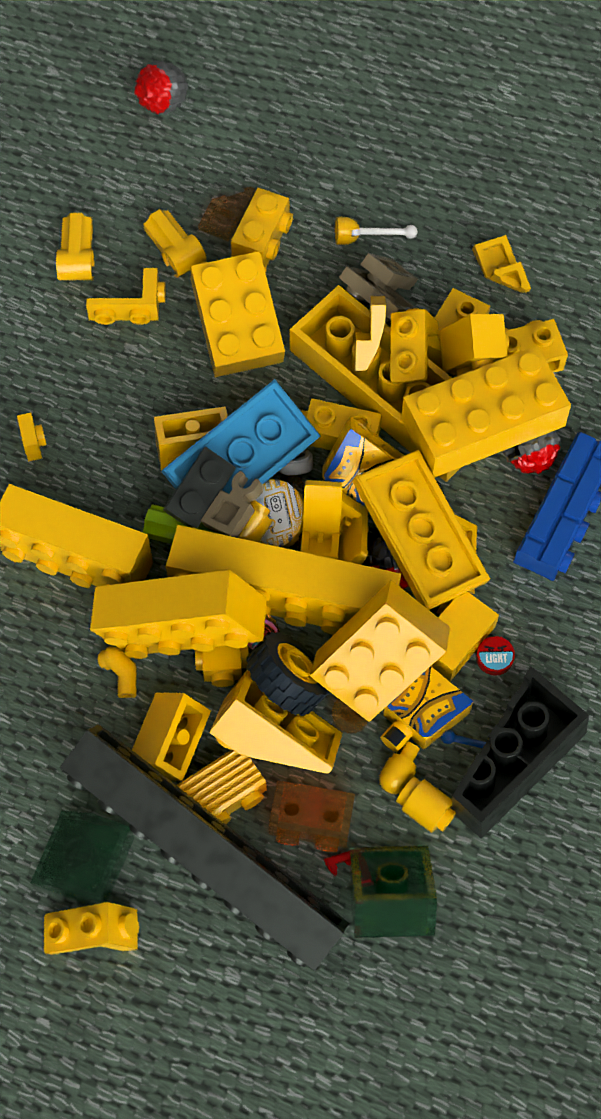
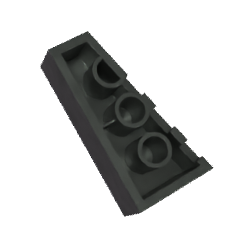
M530 666L524 676V681L518 691L513 694L498 724H495L480 754H477L452 795V809L457 812L455 816L478 837L482 838L587 734L589 714Z

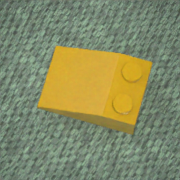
M247 670L224 698L209 733L215 736L220 745L227 749H233L241 756L329 774L333 769L343 733L313 711L305 716H300L299 714L294 715L287 710L281 709L260 691Z

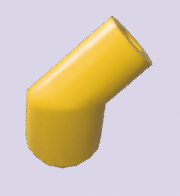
M109 646L106 650L100 651L97 658L99 666L106 670L111 669L118 676L117 696L119 698H135L137 695L136 663L118 647Z

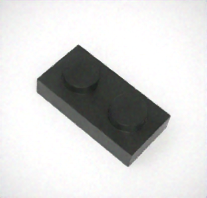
M204 447L163 511L185 526L197 529L201 523L200 520L220 490L224 488L236 467L207 447Z

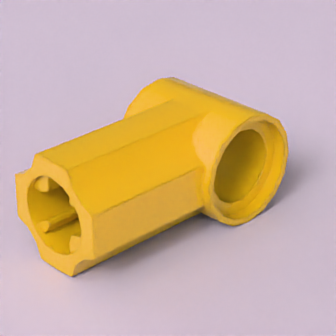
M159 209L153 212L143 224L144 231L161 251L165 265H170L176 272L175 278L190 271L191 266L201 264V261L205 262L207 260L205 251L198 239L193 234L187 235L168 210L162 211Z
M70 213L69 216L62 218L61 249H57L56 254L58 280H94L91 266H94V253L92 249L93 223L92 218L83 215V213Z

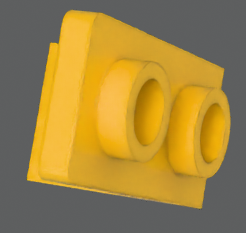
M143 268L142 298H87L86 308L89 321H96L103 325H109L115 321H130L137 325H144L150 321H159V303L166 302V283L159 282L158 268Z
M412 308L403 312L391 313L390 380L394 384L424 382L427 380V337L438 336V321L426 309Z
M305 481L301 552L338 560L343 487L341 482Z
M342 492L338 560L362 565L368 556V510Z
M105 902L47 913L44 916V953L59 954L100 946L120 951L137 950L139 932L137 909Z

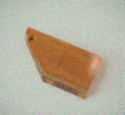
M247 187L244 188V192L229 197L223 195L212 199L198 224V230L230 242L255 194V188Z

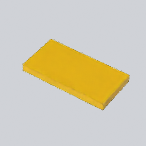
M419 450L355 476L352 481L416 600L430 610L484 585L490 580L489 575Z

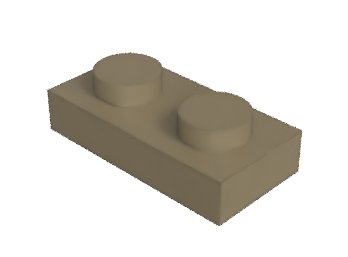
M368 253L360 264L369 271L367 277L381 288L388 286L395 291L398 288L410 290L418 280L391 258Z

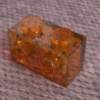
M277 780L269 821V835L276 836L275 841L285 845H298L299 840L313 842L316 849L325 852H337L338 847L347 848L355 794Z

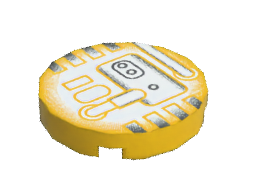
M269 479L262 484L264 487L263 492L255 499L271 510L267 517L273 520L259 543L289 548L300 538L298 536L303 530L304 498L288 482Z

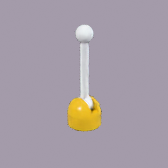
M336 217L335 240L336 245H347L355 242L359 235H405L407 238L412 239L417 235V228L414 225H408L405 228H360L357 221L353 218Z

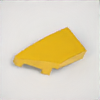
M506 235L473 246L472 251L486 279L522 293L530 291L531 287L522 263L516 262Z
M370 296V333H355V370L366 371L376 354L385 323V296Z

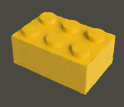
M260 251L191 266V283L214 376L220 377L283 363L285 348Z
M390 580L316 651L310 677L370 722L446 653L450 627Z

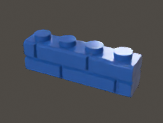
M577 432L516 552L513 563L552 581L555 580L559 571L566 574L575 553L569 550L574 541L582 542L590 523L584 520L589 511L596 513L601 503V492L599 491L601 488V441L598 442L591 436Z

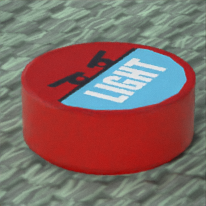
M491 636L484 639L476 653V661L479 668L493 676L502 675L509 671L515 658L512 644L499 636Z

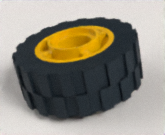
M270 632L263 638V642H259L246 657L247 670L260 691L281 709L287 710L291 714H299L300 716L309 714L330 693V691L310 677L315 659L314 654L310 650L308 651L299 641L294 640L288 635H284L281 632Z

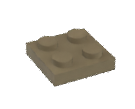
M346 266L339 276L348 285L345 290L361 302L365 299L370 303V296H385L386 323H389L391 320V313L416 308L395 290L388 286L381 288L367 277L369 271Z

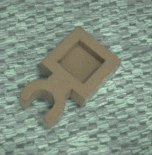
M239 471L233 477V489L228 494L220 490L200 520L202 524L218 534L238 538L255 512L249 502L257 499L262 494L264 487L261 482L255 478L248 488H243L248 478L243 472Z

